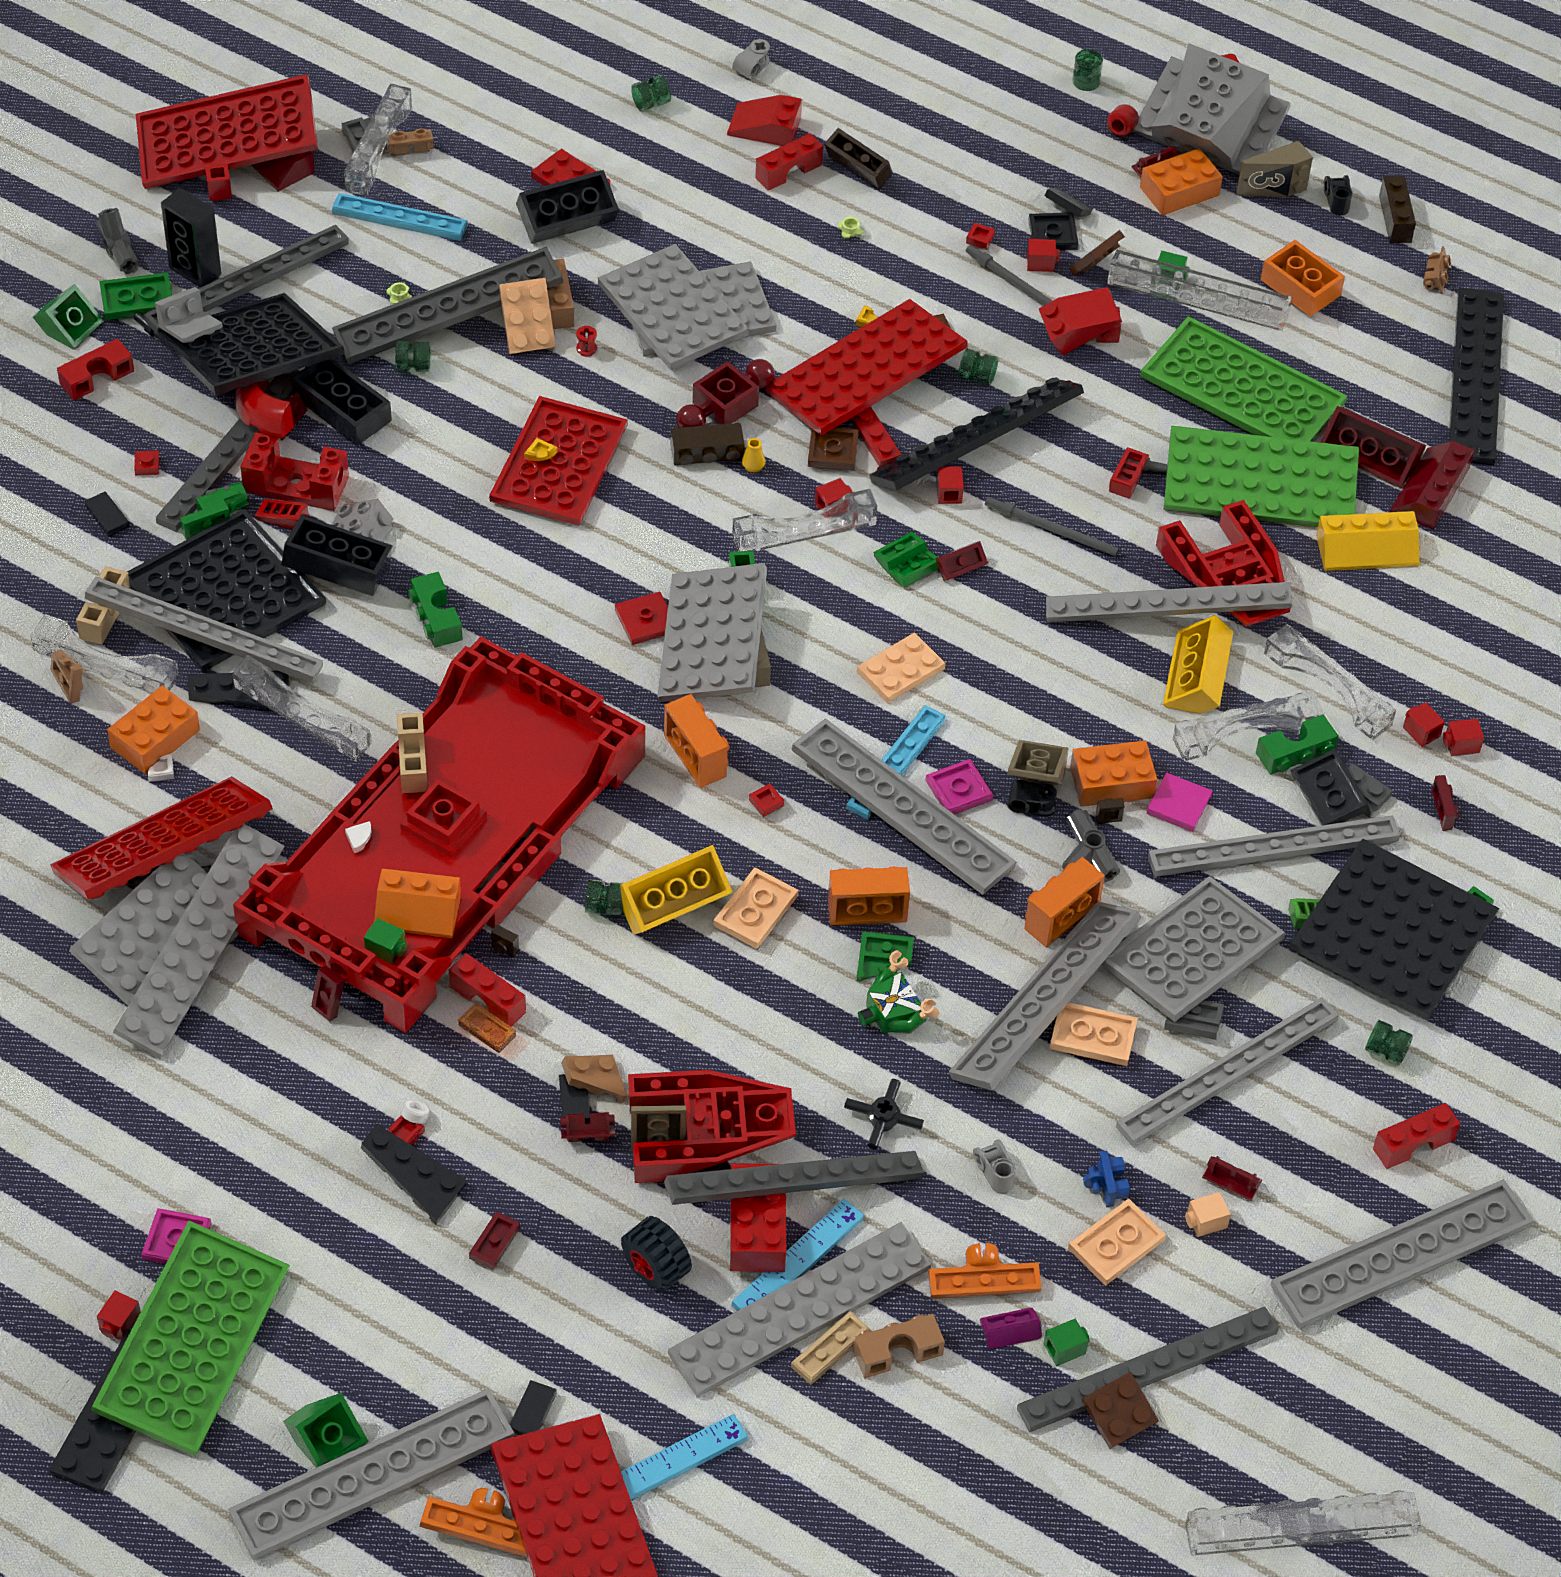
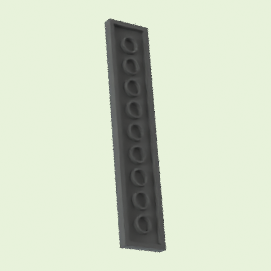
M546 246L334 326L332 330L336 340L344 346V357L349 365L501 307L499 284L545 278L547 289L564 283L563 277Z

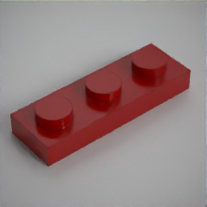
M868 407L850 418L855 429L859 430L858 434L878 466L891 464L896 461L898 456L902 455L872 407Z

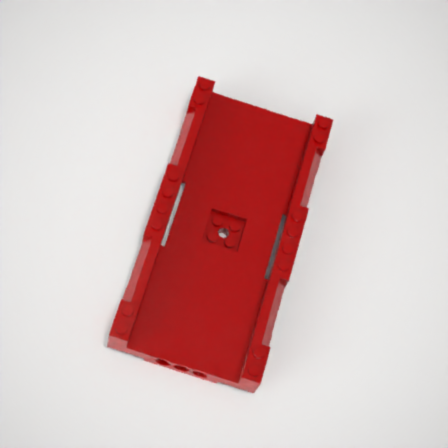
M481 636L470 648L465 646L450 662L437 692V698L422 713L427 791L402 793L399 741H397L333 809L286 863L283 861L265 863L249 880V888L233 904L235 923L238 924L236 929L238 936L257 947L267 937H270L321 968L327 965L335 973H338L345 982L383 1003L384 1021L405 1034L437 998L436 982L452 965L464 948L485 924L494 928L496 924L500 925L561 855L562 835L607 785L618 789L645 757L646 726L605 704L604 696L522 652L516 656ZM370 821L372 835L365 848L354 854L345 829ZM535 825L536 829L479 894L474 892L528 829ZM382 868L459 877L461 899L453 937L443 938L405 933L406 951L401 957L398 956L393 964L376 957L374 953L365 949L364 936L375 920L377 889Z

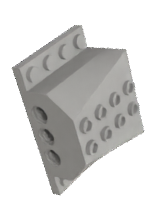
M1188 43L1184 60L1173 56L1170 57L1139 116L1138 124L1134 128L1133 133L1165 146L1175 147L1183 153L1200 148L1213 165L1240 175L1243 160L1268 151L1291 105L1288 101L1270 95L1269 74Z

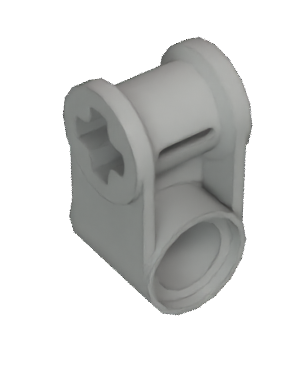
M763 39L754 40L742 53L736 56L732 65L733 70L750 80L755 79L769 64V57L767 55L770 50L769 43Z
M995 1140L992 1145L982 1149L979 1147L974 1148V1160L991 1188L997 1193H1008L1014 1187L1016 1167L1001 1140Z

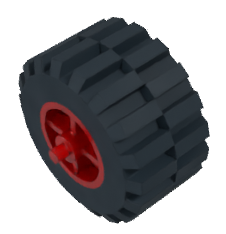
M647 1216L621 1237V1246L631 1268L647 1285L657 1291H666L691 1271V1258L685 1244L668 1224L657 1217Z

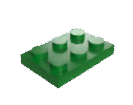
M168 272L99 281L105 320L134 317L138 312L144 315L156 309L155 302L172 296Z

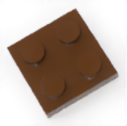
M1118 230L1069 267L1074 275L1081 270L1083 273L1087 272L1119 248L1118 242L1125 236Z
M811 428L808 467L855 471L859 430L834 428L821 436Z
M1131 1372L1081 1399L1109 1449L1159 1422Z

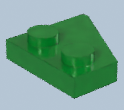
M862 931L856 981L879 976L887 965H891L889 958L894 951L902 953L897 963L905 957L908 959L907 966H910L914 937Z

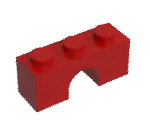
M809 133L756 158L755 178L769 191L786 183L787 173L795 165L804 174L822 166L823 145Z
M118 338L57 367L59 384L73 401L94 391L92 376L95 374L104 373L116 381L134 372L132 354Z
M465 953L448 969L450 988L468 1001L475 995L480 997L488 1007L489 1016L508 1030L526 1013V995L469 954Z
M1444 1103L1378 1131L1373 1150L1385 1168L1389 1169L1410 1160L1413 1151L1425 1143H1428L1430 1148L1434 1150L1455 1141L1460 1122L1447 1103Z

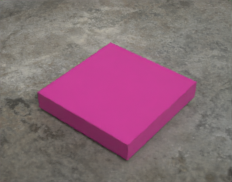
M971 759L927 774L925 777V781L938 802L954 815L993 801L991 790Z
M1166 773L1147 808L1146 814L1193 832L1212 796L1213 790Z
M157 1208L141 1254L142 1260L166 1264L188 1220L210 1229L211 1218Z

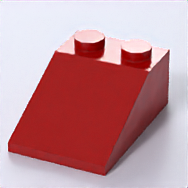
M776 95L739 102L728 128L727 136L784 146L794 141L801 120L802 99L786 95Z
M1108 287L1058 297L1039 308L1050 340L1062 355L1123 322Z

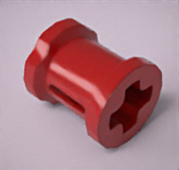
M591 326L578 328L576 332V337L579 340L576 346L577 353L585 357L592 356L597 351L595 343L597 331Z

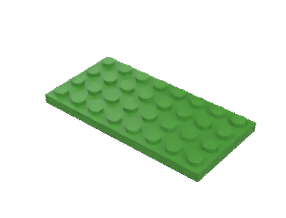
M1189 316L1140 372V377L1259 436L1314 442L1330 422L1336 407H1342L1347 400V395Z
M1171 425L1163 510L1221 516L1223 506L1244 500L1258 521L1318 527L1320 516L1355 514L1359 447Z
M188 1220L94 1401L91 1411L196 1457L282 1285L290 1265Z

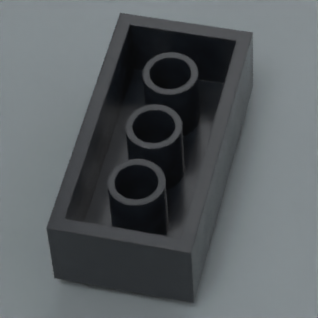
M604 170L520 192L516 202L531 244L615 221L619 211Z
M178 188L161 202L169 268L201 288L210 284L222 274L215 211L210 204L196 198L192 193Z
M325 360L316 363L312 367H305L291 377L293 396L298 392L308 409L357 446L392 421L390 401L336 360Z
M301 515L284 544L281 566L373 596L389 568L393 545Z

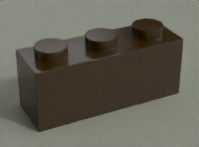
M837 128L824 143L828 157L878 190L893 174L888 160L840 128Z
M1405 176L1383 177L1379 199L1389 243H1412L1416 221Z
M741 423L671 428L670 433L674 465L743 459L745 443Z

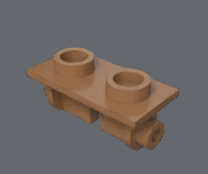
M420 128L412 132L395 131L392 134H387L389 154H410L409 146H413L414 153L429 152L430 149H434L431 129Z
M1442 246L1440 253L1433 252L1429 255L1427 271L1423 280V285L1427 290L1439 288L1441 294H1443L1445 284L1448 283L1447 271L1451 268L1450 255L1446 254L1444 246Z

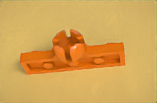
M980 1243L969 1246L965 1253L966 1265L963 1267L933 1268L928 1271L931 1299L1041 1292L1042 1289L1039 1262L1003 1264L999 1260L998 1247L991 1243H985L983 1257L981 1256Z
M488 1488L476 1489L473 1491L467 1506L428 1496L419 1527L527 1557L516 1522L502 1515L505 1499L499 1492L494 1490L490 1503L486 1502Z

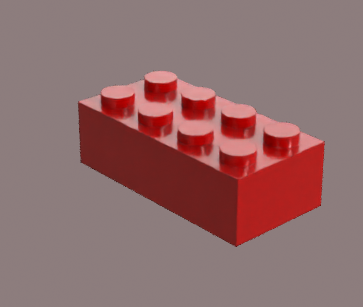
M731 1163V1169L778 1164ZM786 1193L730 1199V1271L785 1272Z

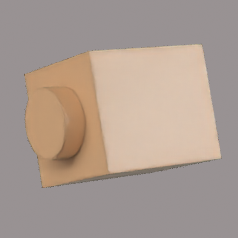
M1220 1192L1191 1200L1188 1211L1185 1214L1189 1228L1194 1229L1197 1237L1228 1228L1231 1216Z

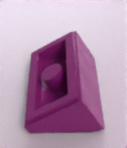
M1032 1307L980 1318V1324L989 1349L1037 1340L1042 1337L1041 1320Z

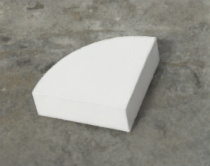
M172 754L160 757V760L149 768V782L174 779Z
M370 821L345 829L354 854L365 848L372 835Z

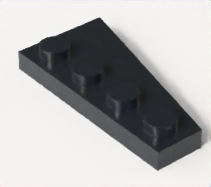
M275 670L188 675V695L190 701L221 705L224 702L231 703L234 707L238 708L252 706L258 707L259 711L269 712L270 709L280 710L281 714L290 715L289 675Z
M378 1124L375 1125L361 1143V1149L383 1172H387L395 1180L394 1183L401 1190L404 1189L412 1197L416 1206L419 1209L422 1208L435 1225H437L467 1184L466 1179Z

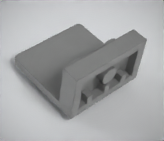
M196 287L155 302L159 328L183 343L192 342L195 338L212 334L215 330L222 328V322L203 311L200 290Z

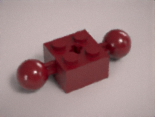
M764 359L753 360L748 364L744 375L727 361L693 383V404L685 405L678 411L676 416L678 428L705 426L706 417L708 416L717 424H731L758 407L759 389L769 386L775 377L772 364Z

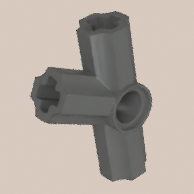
M117 208L102 210V212L98 213L100 219L96 221V225L103 238L106 252L109 257H113L121 272L126 274L132 273L139 266L138 259L132 250L129 236L124 231L119 210Z
M1079 809L1073 811L1067 817V823L1079 845L1063 862L1062 868L1065 869L1069 863H1075L1083 857L1105 875L1104 882L1113 880L1120 873V868L1105 843V835L1097 829L1087 810Z

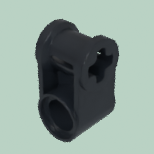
M1344 175L1342 178L1325 176L1324 193L1327 197L1330 211L1336 215L1347 214L1350 210L1352 199L1349 176Z
M1016 780L1011 784L1007 807L1015 813L1033 814L1042 817L1051 816L1056 811V802L1054 800L1057 797V790L1050 784ZM1046 790L1048 791V797L1045 796Z

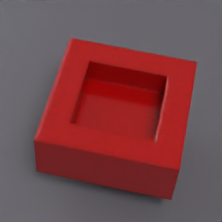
M974 222L966 237V244L987 250L995 236V229Z
M159 450L135 451V476L159 475Z
M770 783L749 794V801L762 817L784 806V799Z

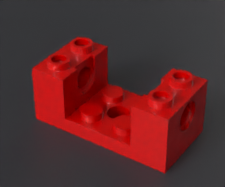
M255 432L240 466L242 485L246 493L283 501L301 502L308 504V506L335 511L349 478L347 451L324 446L319 464L280 456L279 438ZM294 479H300V480H302V481H299L298 483H291V482H290V481H292V480H294Z

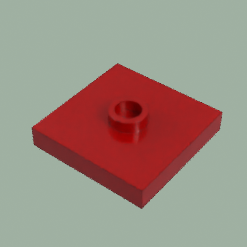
M660 591L615 604V612L631 645L665 636L668 606Z

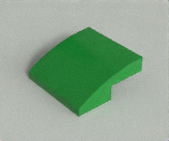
M913 532L873 552L874 557L883 569L903 588L939 569L935 559L937 556L927 550L926 541Z

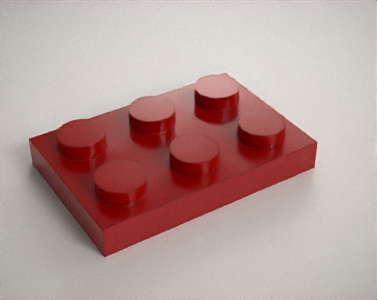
M561 148L531 171V178L546 186L597 171Z

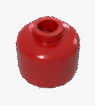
M1127 104L1117 106L1108 116L1107 125L1109 130L1116 136L1123 137L1129 135L1138 124V112L1134 107Z

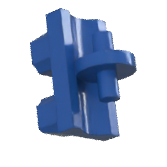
M1099 1151L1100 1161L1097 1163V1169L1096 1167H1090L1088 1169L1089 1174L1083 1177V1183L1086 1188L1093 1189L1095 1194L1100 1193L1102 1187L1106 1207H1112L1115 1204V1199L1129 1197L1130 1187L1128 1180H1114L1113 1177L1124 1175L1123 1157H1109L1108 1151Z

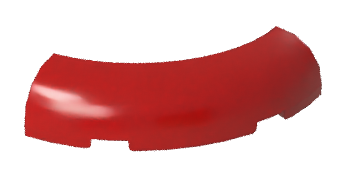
M259 381L245 388H236V411L247 426L253 425L258 427L260 433L277 438H283L294 428L290 402L273 398L263 392L269 381Z

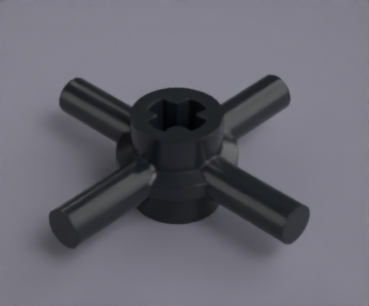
M891 1079L885 1097L877 1098L872 1104L847 1098L844 1108L868 1115L874 1127L867 1144L870 1149H878L883 1132L891 1130L897 1123L918 1130L923 1128V1119L900 1113V1109L895 1102L901 1084L897 1079Z

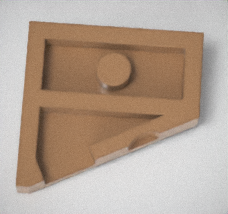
M62 650L52 652L51 672L70 704L79 702L80 691L83 690L82 666Z
M613 1055L565 1056L561 1064L569 1085L580 1089H587L597 1095H601L602 1092L616 1096V1101L623 1103L627 1098Z

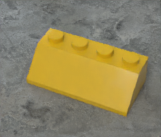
M1414 511L1320 516L1316 537L1324 571L1419 566V529Z
M1216 615L1177 630L1163 705L1166 708L1201 714L1220 706L1233 631Z
M713 845L620 884L623 911L633 935L733 893Z

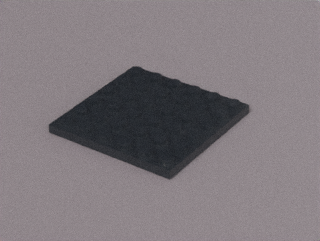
M286 293L211 315L222 322V328L215 330L212 334L195 338L192 342L183 343L164 330L158 331L159 340L215 395H223L236 388H245L255 382L268 381L272 377L290 374L294 370L312 367L316 363L325 360L331 361L338 356L345 355L344 346Z
M245 509L127 571L131 590L261 638L270 636L326 605V597L304 573L281 566L283 550ZM165 629L202 672L235 655Z
M1362 838L1291 941L1289 949L1429 1021L1498 915L1500 908Z

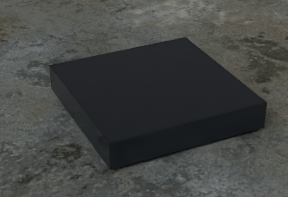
M1073 213L1029 214L1028 221L1031 239L1056 240V249L1078 250L1079 244Z

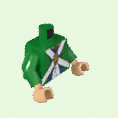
M899 951L891 953L889 958L891 965H887L869 988L866 1000L867 1008L858 1012V1018L863 1026L876 1022L883 1033L910 1034L926 1022L927 1017L936 1018L939 1015V1010L933 1007L936 1003L932 999H925L921 1003L902 972L897 973V969H904L908 965V959L905 957L897 963L898 958L902 955Z

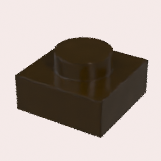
M1123 798L1098 801L1095 815L1097 824L1122 822L1125 807Z
M496 924L491 931V946L499 953L507 954L514 958L519 951V935Z

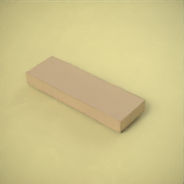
M849 1311L792 1361L791 1368L812 1385L853 1348L854 1336H858L861 1332L870 1330V1328Z

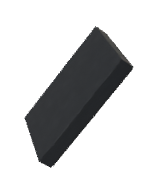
M1336 748L1290 770L1321 826L1343 823L1370 810L1369 804Z

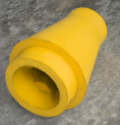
M751 438L747 442L742 464L747 471L755 473L764 467L766 461L762 450V442L758 438Z

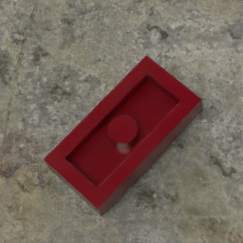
M980 541L935 558L943 581L988 564Z
M1438 775L1435 776L1431 792L1442 831L1452 830L1454 822L1459 816L1458 807L1453 804V789L1451 785H1448L1446 776Z
M325 965L318 969L311 1007L330 1022L337 1018L344 979Z
M496 1211L469 1252V1259L494 1270L519 1231L520 1222Z

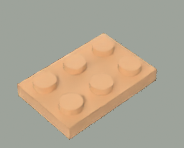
M539 278L499 284L509 354L556 347L546 279Z
M914 632L857 666V673L889 703L945 669V662Z
M754 867L716 916L713 926L758 949L798 897V889Z
M1068 1002L1057 1015L1050 1049L1127 1066L1138 1018Z
M1128 1198L1071 1241L1068 1249L1106 1286L1164 1242L1166 1234Z

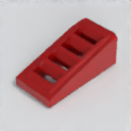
M1127 447L1110 479L1109 492L1130 499L1148 461L1149 454ZM1128 458H1129V459H1132V460H1135V461H1138V462H1140V463L1137 464V463L1128 461Z
M264 499L255 514V519L293 530L301 515L308 517V504ZM267 508H270L269 513H264Z

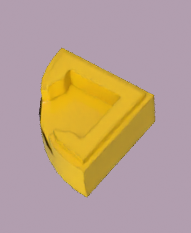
M864 305L856 319V326L863 327L875 320L877 316L873 313L874 310Z
M536 438L524 453L525 459L530 461L547 460L557 453V447Z

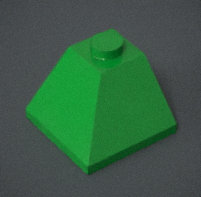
M76 284L48 302L33 316V319L47 336L71 349L80 344L104 321Z
M341 1393L307 1404L283 1421L296 1445L316 1468L352 1452L368 1442L366 1435Z

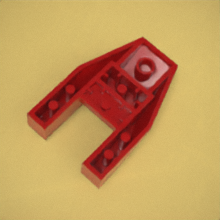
M1244 500L1223 506L1219 526L1232 545L1202 554L1180 520L1160 526L1158 529L1156 547L1164 560L1197 588L1285 582L1278 550ZM1291 608L1233 611L1228 613L1244 625L1250 626L1289 613Z
M712 1070L628 1074L630 1114L631 1106H686L687 1140L633 1143L635 1183L663 1182L667 1176L695 1172L796 1137L791 1088Z

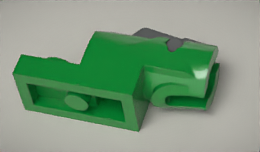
M237 482L222 488L207 490L204 496L196 498L198 512L180 518L184 538L187 540L230 517V513L248 506L249 504L246 501L248 497L242 483Z

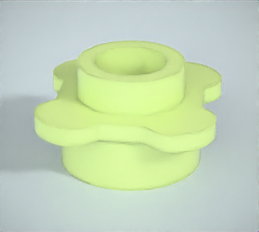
M846 217L838 223V228L841 229L842 237L844 238L855 237L856 235L861 236L863 234L860 222L855 217Z
M400 282L391 285L387 289V294L390 295V303L395 304L411 298L412 296L408 292L409 287Z

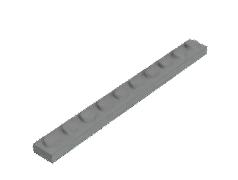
M95 577L85 591L86 600L310 683L315 681L323 668V660L99 577Z
M1291 582L1046 597L1047 623L1292 608Z
M1391 815L1149 850L1148 859L1153 875L1157 877L1356 848L1362 838L1375 845L1398 842L1400 833L1394 817Z
M1323 997L1319 998L1117 1121L1116 1128L1132 1146L1330 1026L1338 1020V1013Z

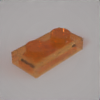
M476 1002L458 1019V1025L498 1053L516 1037L515 1029Z

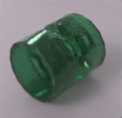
M1084 49L1076 54L1072 82L1079 90L1092 91L1099 87L1103 57L1099 52L1092 49Z
M663 75L650 78L648 83L641 81L631 86L633 101L641 112L653 108L655 103L660 106L671 101L670 88Z
M397 341L395 350L396 371H410L411 368H414L418 372H429L430 342L417 341L412 345L410 341ZM408 353H413V360L408 359Z
M966 348L960 362L958 376L968 380H972L975 377L977 382L990 386L997 371L999 357L987 353L981 356L980 351Z
M589 879L585 899V913L600 914L602 911H605L607 915L621 917L623 905L620 884L623 883L610 882L609 885H605L604 881Z
M1378 1020L1371 1032L1365 1050L1377 1056L1384 1054L1386 1060L1400 1066L1411 1045L1413 1035L1401 1029L1394 1031L1392 1025Z

